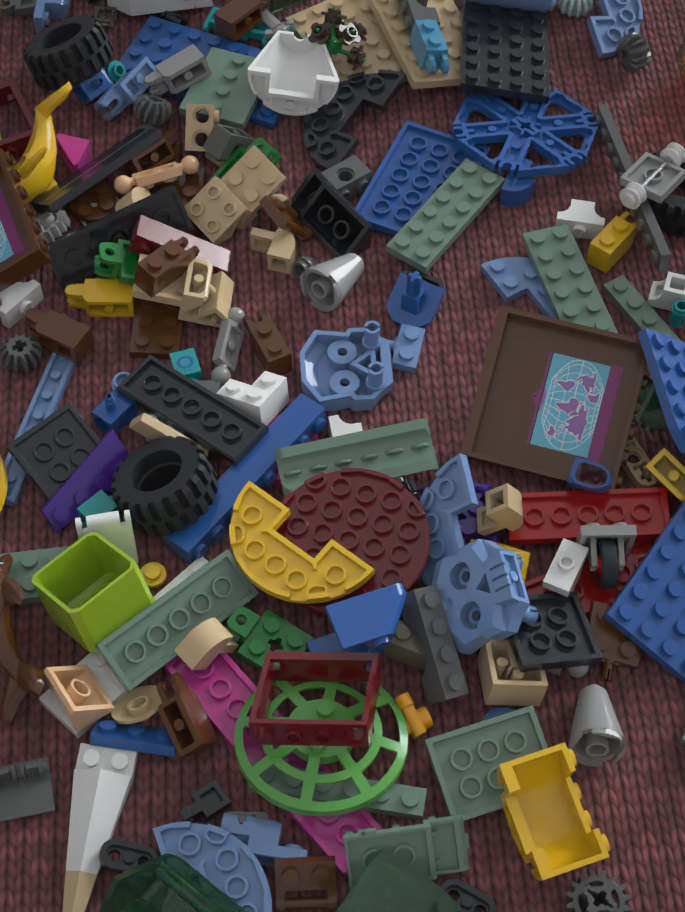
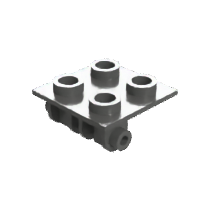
M48 757L0 766V823L55 811Z

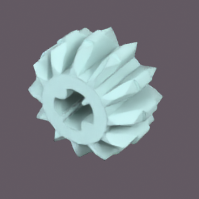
M558 0L557 5L561 9L562 14L578 18L580 15L586 16L588 12H591L594 0Z

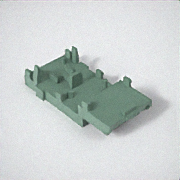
M463 815L441 818L428 816L427 820H422L423 824L400 827L397 824L392 825V828L376 830V828H368L364 830L357 829L358 833H353V831L345 832L343 839L350 891L358 890L359 879L364 875L391 881L393 886L435 880L437 875L468 871L467 869L470 868L467 849L470 847L468 833L464 831Z

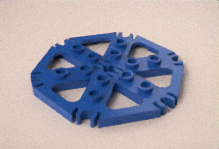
M551 86L548 104L525 100L520 112L500 99L507 97L482 93L475 95L471 92L469 96H466L452 124L451 132L452 136H455V144H457L458 148L492 172L497 167V172L500 175L502 171L508 170L510 171V177H514L515 172H517L516 178L569 173V171H574L575 164L581 167L587 160L598 131V123L593 122L594 115L591 111L555 87L553 92H551ZM550 105H558L570 113L566 115L544 116ZM472 112H480L492 120L489 122L466 123ZM579 135L584 138L581 149L577 150L558 137ZM505 143L500 155L494 159L487 157L483 152L474 147L477 144ZM531 147L552 161L554 165L528 168L523 165V162Z

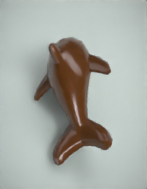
M6 554L0 557V666L8 673L1 702V718L10 724L27 693H32L37 697L41 695L45 676L41 667L23 661L16 643L10 604L21 605L23 595L22 588L17 581L8 578L13 557L10 554Z

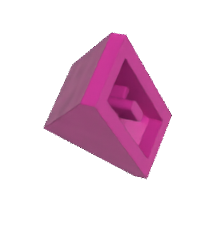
M60 133L55 135L58 151L72 174L90 162L92 158L90 140Z

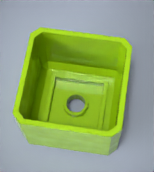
M98 532L85 534L33 574L31 581L52 621L90 653H99L95 648L97 643L155 602L136 561Z

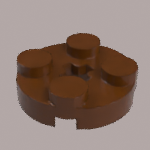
M97 183L70 201L72 216L76 221L79 222L81 220L88 225L116 211L117 197L106 183ZM91 203H97V206H96V207H92V205H90V204H91Z

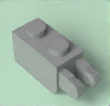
M192 44L155 66L156 70L145 76L144 82L150 87V95L159 96L167 91L171 94H177L212 73L205 56Z

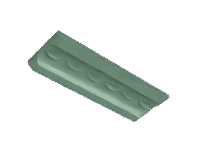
M427 418L274 450L284 498L290 492H294L303 485L305 480L323 472L326 474L340 471L341 468L374 470L394 479L400 476L406 477L439 469Z

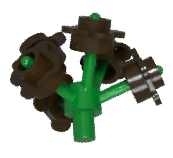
M336 7L328 8V12H321L322 15H325L324 23L318 24L315 22L312 24V31L308 40L310 43L326 44L330 57L332 54L336 55L337 53L348 56L347 63L353 65L352 70L355 71L358 65L362 66L365 61L364 45L361 44L359 48L353 46L350 52L341 48L342 45L350 46L354 42L356 44L360 41L365 42L366 28L361 23L357 24L355 21L345 25L342 19H347V16L342 15L341 10Z

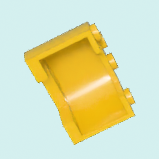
M565 742L499 764L497 769L499 786L504 784L505 791L500 795L508 826L525 864L532 863L534 869H531V873L539 881L610 857L608 853L610 851V844L605 834H601L599 828L591 831L593 827L591 816L587 810H583L580 799H582L580 788L576 782H572L570 777L576 771V757L572 749L567 748Z

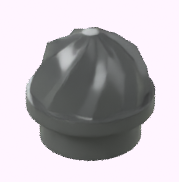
M308 256L297 258L292 265L295 277L300 280L301 274L308 267L316 265V262Z

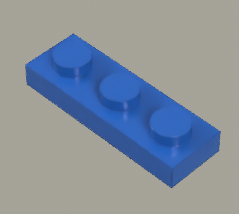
M97 720L90 734V745L171 757H175L177 752L166 728L156 729L144 727L140 724L128 725L116 723L112 720Z

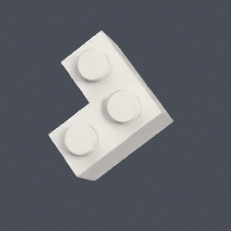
M264 371L252 385L229 379L216 393L219 397L267 426L289 402L287 377Z

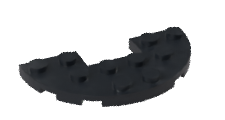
M378 70V73L365 74V71L349 75L347 76L348 80L339 83L336 94L327 105L324 104L316 112L305 116L304 143L309 156L321 170L325 171L352 155L358 147L359 141L358 138L344 133L364 105L384 112L407 81L406 73L393 70Z

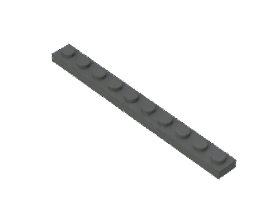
M600 104L597 108V114L594 115L593 122L598 123L600 141L605 144L606 156H610L612 170L616 171L618 185L622 186L619 184L620 177L633 164L607 104ZM646 198L637 209H630V214L636 219L637 231L641 232L643 245L649 250L651 264L655 265L658 274L668 273L671 253Z

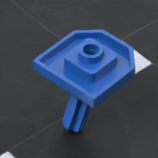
M418 271L408 275L401 272L386 304L392 321L399 325L402 323L419 328L431 325L446 290L423 281Z

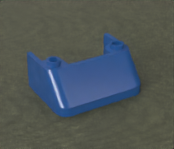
M393 584L326 606L325 610L335 633L307 641L308 651L379 653L381 655L386 646L391 643L390 640L394 636L407 594L403 584ZM365 664V666L371 667V664Z

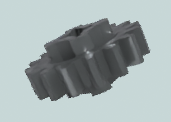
M590 870L588 878L581 873L577 878L578 883L574 881L570 883L569 889L572 892L566 893L565 900L570 903L566 904L565 912H582L579 903L584 906L585 912H631L632 908L626 905L630 903L631 895H623L626 885L621 884L618 886L616 884L618 876L614 875L611 879L606 878L605 870L601 872L600 876H596L594 870ZM612 894L616 898L617 904L613 902ZM599 900V901H601L603 904H600V905L597 907V906H595L593 903H596V902Z

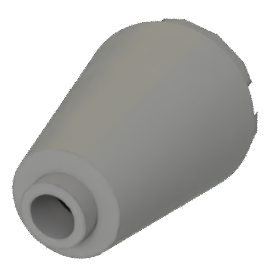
M348 253L308 267L300 276L302 293L304 296L308 295L311 298L312 302L310 304L313 307L324 312L332 311L339 306L364 272L362 258L355 253Z
M596 684L588 685L579 692L568 742V749H572L577 763L585 766L600 767L603 766L604 761L611 759L612 764L616 763L624 757L627 750L626 740L607 690Z

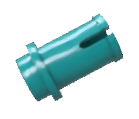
M679 299L671 305L672 313L669 317V324L673 328H680L685 322V300Z

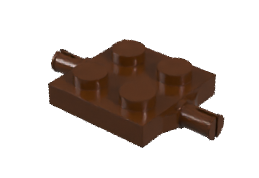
M622 589L615 590V598ZM593 601L590 605L588 622L603 657L601 660L603 668L600 680L612 682L614 667L623 666L631 669L638 667L641 648L603 618L611 604Z

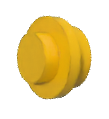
M157 562L147 563L140 570L148 588L160 587L167 577L165 567Z

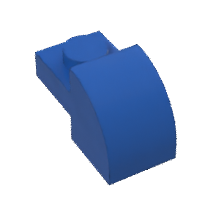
M524 159L523 165L532 168L533 161ZM508 173L501 188L500 205L514 207L527 203L533 196L534 177L516 178V174L514 177H510V173Z

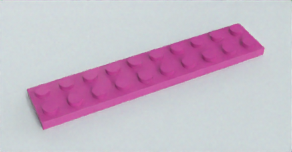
M219 653L206 670H191L180 656L177 655L164 665L165 671L170 677L176 672L183 676L189 690L196 692L210 723L235 751L234 732L241 708L257 690V687L227 653ZM252 706L249 709L247 716H250ZM277 710L273 714L276 717H283ZM243 728L244 749L250 764L253 766L254 760L260 761L267 755L262 745L252 744L250 729ZM272 745V746H273L274 749H276V748H278V747L281 746V745ZM294 752L283 758L292 767L304 769L307 767L308 762L299 758ZM325 764L319 765L318 771L332 773ZM357 810L342 815L323 817L287 811L325 856H335L336 869L343 877L348 875L343 839L345 832L353 831V833H358L357 829L364 830L368 828L382 830L367 811Z

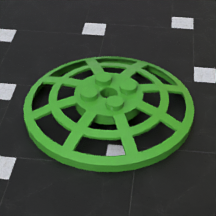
M276 681L275 687L282 693L271 702L267 719L355 720L354 717L363 714L365 696L353 688L339 684V681L307 682L294 687L287 681ZM358 682L368 686V682ZM381 686L379 688L380 696H378L376 708L389 704L398 721L400 739L397 742L382 736V723L376 710L373 723L374 733H372L370 740L371 747L366 755L357 763L349 754L353 747L281 745L274 749L272 745H262L267 756L252 766L244 749L243 728H249L250 716H247L253 705L256 691L241 708L236 721L234 732L235 756L247 782L259 795L270 803L287 811L302 815L336 816L357 811L370 805L383 796L396 782L403 770L407 757L408 731L406 721L393 697ZM310 689H325L323 699L306 701L299 693ZM340 691L350 695L359 703L346 708L334 701L336 692ZM286 699H289L297 707L289 717L273 716L276 709ZM380 748L396 753L395 761L389 771L378 783L371 787L362 772L374 761ZM294 752L299 758L308 762L306 772L290 766L283 758ZM339 760L345 768L343 771L332 774H318L320 764H329ZM274 765L285 775L303 782L300 799L276 790L266 783L260 775ZM352 779L360 792L358 795L338 801H312L315 784H335Z

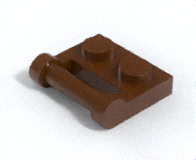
M266 195L259 201L277 227L293 232L304 242L311 240L313 236L312 230L300 223L297 219L299 214L291 206L286 207L279 199L273 200Z
M335 856L275 858L276 912L328 908V911H337ZM327 889V896L285 898V891Z

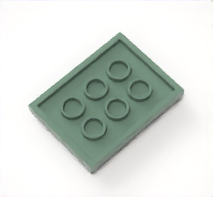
M212 47L206 57L212 74L190 86L179 107V114L186 116V103L216 105V110H220V124L244 130L260 99L257 94L254 95L247 76L248 67L255 60V57ZM201 110L198 113V119L208 121L209 113L206 110Z
M533 705L423 741L448 815H463V822L503 809L500 795L505 790L504 784L499 786L497 781L499 764L548 748Z

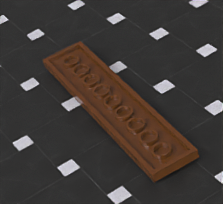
M199 168L194 174L182 172L183 175L177 176V180L173 182H157L155 193L174 184L185 207L204 187L205 168ZM190 219L194 230L188 232V234L197 237L198 227ZM137 298L129 357L147 358L149 355H152L157 359L170 360V353L180 351L184 320L178 319L180 307Z

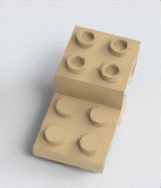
M253 145L221 179L214 176L185 206L189 218L210 241L219 245L232 237L235 228H245L257 216L256 212L262 207L259 201L265 195L271 197L288 179Z
M140 253L138 262L148 255ZM195 258L187 265L186 271L180 278L152 298L136 284L133 285L131 297L179 306V320L220 328L221 322L229 319L228 312L231 307L234 282L223 271L212 275L213 266L207 260Z

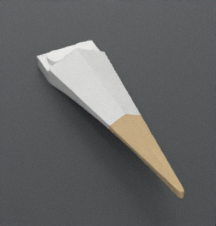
M80 743L73 775L62 912L86 911L101 868L99 861L100 849L106 841L112 838L134 780L138 752Z

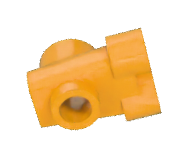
M408 692L394 699L406 721L408 735L411 734L413 740L424 736L427 732L426 730L434 726L426 707L421 706L415 709L414 702Z

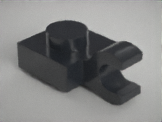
M216 779L191 794L193 803L178 812L180 815L179 821L195 823L203 815L208 822L231 807L232 801Z

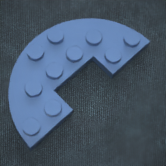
M598 0L603 16H590L586 22L599 58L617 55V41L630 32L639 33L640 23L643 20L641 0Z
M506 257L481 264L480 271L506 303L527 294L544 316L556 319L530 258Z
M458 454L451 458L435 473L436 479L430 488H425L419 501L426 514L430 530V553L426 568L421 576L426 586H431L436 563L443 558L457 555L458 551L464 546L457 515L478 505L467 456L464 454Z
M190 821L174 822L153 828L170 883L173 886L200 875L212 912H272L271 891L261 864L247 845L230 832L211 824L204 825L191 823Z

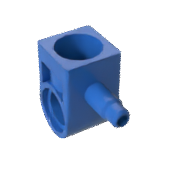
M103 67L102 71L98 74H94L92 78L82 81L81 84L73 85L72 89L85 106L115 83Z
M116 389L106 394L105 399L92 411L94 426L104 433L109 429H113L117 435L134 419L138 413L139 406L119 394Z

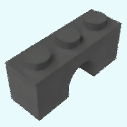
M397 0L399 13L404 19V29L407 30L409 38L415 20H436L438 26L440 25L436 8L426 7L428 0Z

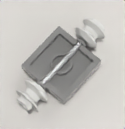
M674 142L669 143L661 151L660 158L645 152L620 177L619 184L626 187L620 191L619 195L622 204L627 208L637 209L646 198L661 204L685 179V169L680 167L681 163L685 162V149L683 146Z

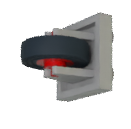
M617 522L612 525L587 523L584 526H580L575 543L589 548L587 555L590 571H596L600 588L611 589L616 587L618 571H623V567H625L624 556H629L637 536L636 525Z

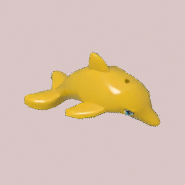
M67 82L33 109L35 112L33 132L23 156L14 167L22 177L20 184L29 195L27 198L29 203L58 184L54 180L57 148L51 114L72 90L70 82Z

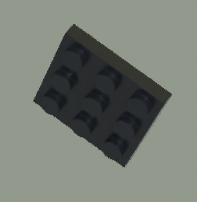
M68 402L10 442L6 449L44 497L49 500L101 440L71 402Z
M571 591L568 597L559 593L528 595L530 605L537 608L536 611L531 612H537L538 618L531 624L521 622L518 633L508 637L520 672L597 665L601 663L602 654L576 591Z

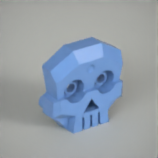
M371 320L365 323L364 328H348L346 332L314 330L300 351L302 392L323 406L325 411L329 412L351 408V411L373 410V407L384 395H392L393 374L390 344L388 340L379 336L380 324Z
M478 539L463 546L457 555L443 558L436 563L431 586L437 585L455 648L463 654L471 655L491 640L501 641L516 634L521 622L531 624L538 618L537 612H531L536 611L537 608L530 605L521 574L524 561H520L522 556L516 554L515 551L499 546L493 541Z

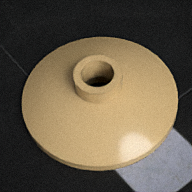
M156 685L135 688L116 701L114 704L115 708L111 712L114 721L120 724H133L146 721L158 711L159 705L162 704Z

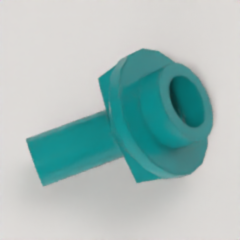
M117 60L109 62L105 67L108 75L115 83L123 74H126L124 65Z

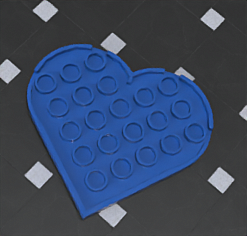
M644 328L638 332V337L669 432L678 449L683 454L685 453V342Z

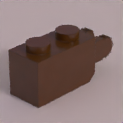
M231 0L213 14L216 31L233 41L238 40L262 22V12L269 6L267 0Z
M175 127L163 132V137L123 165L129 177H131V174L164 165L175 158V152L184 146L182 140L175 141L171 145L168 141L178 133Z
M183 236L176 241L169 240L137 263L134 284L152 298L184 274L187 265L198 256L199 248L195 245L186 251L185 248L189 241Z
M31 308L26 311L25 317L29 321V330L37 334L39 343L43 348L78 364L94 344L91 328L84 322H77L66 314L58 313L52 309H49L47 312L37 310V308Z
M263 310L257 311V319L259 321L257 323H253L249 315L243 316L244 326L249 333V342L264 371L280 376L291 372L292 353L272 318H268Z
M176 672L170 677L176 695H174L171 687L164 681L158 683L156 689L162 701V704L158 707V712L179 757L182 758L198 755L218 743L219 740L196 692L190 691L183 676Z

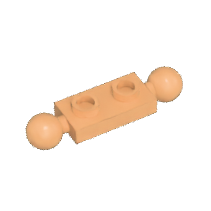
M189 155L184 157L181 163H168L131 174V177L120 175L114 181V188L120 194H127L134 186L147 187L149 189L154 187V183L173 182L177 180V176L183 175L182 172L186 174L196 173L199 169V161L196 157Z

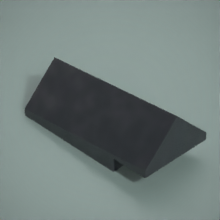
M314 167L291 198V207L299 214L297 219L304 226L310 228L313 235L335 257L348 253L361 254L371 247L373 226Z

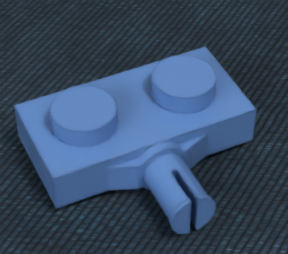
M401 323L399 335L395 338V341L388 340L390 350H392L393 369L415 374L425 329Z

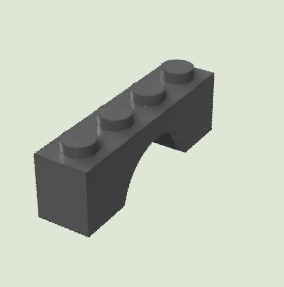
M437 585L407 592L401 613L404 624L412 627L418 633L424 645L426 667L421 677V682L428 706L469 694Z

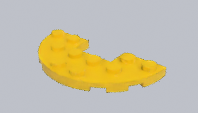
M248 481L239 493L233 505L231 524H229L230 543L242 572L255 586L265 593L288 602L304 604L322 603L350 594L360 588L375 574L374 568L333 539L326 544L315 558H312L276 532L291 515L289 508L251 481Z

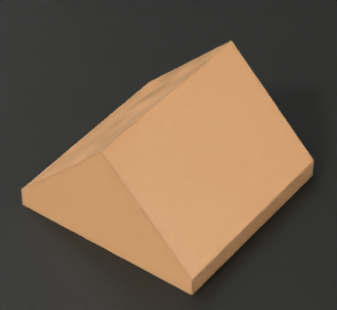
M88 665L45 668L44 674L49 689L76 732L114 710V705Z

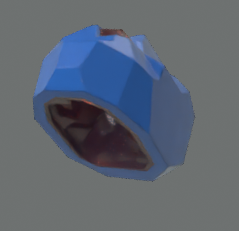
M575 458L567 486L591 493H602L610 489L612 478L609 471L602 464L582 458Z

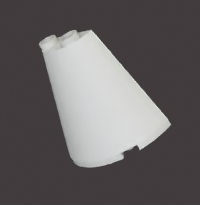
M278 30L248 67V82L254 95L257 94L263 101V104L271 110L292 116L311 114L324 104L327 105L336 94L339 78L326 44L310 43L308 40L310 34H307L303 39H298L294 36V32Z

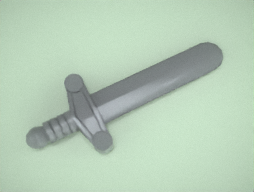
M267 9L262 12V21L270 27V29L265 30V38L267 39L272 38L278 30L289 32L291 28L295 27L293 19L281 23Z

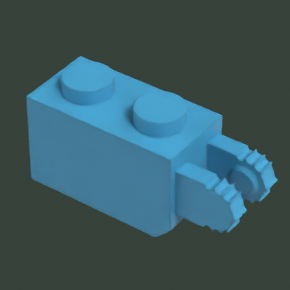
M430 19L415 20L409 43L419 68H426L429 74H434L436 68H439L442 73H448L450 67L447 58L448 48L437 21Z

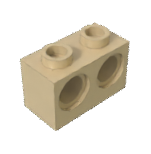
M186 103L185 151L208 152L197 143V137L201 133L209 136L215 123L220 124V110H216V105ZM201 110H206L209 113V119L205 123H201L198 120V113Z

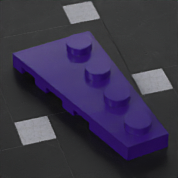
M109 429L106 432L104 438L97 446H94L85 460L75 468L67 481L56 490L40 509V512L54 532H58L75 520V518H78L77 508L98 491L102 490L107 495L111 494L113 475L115 472H118L117 467L126 460L128 455L127 450L113 429Z

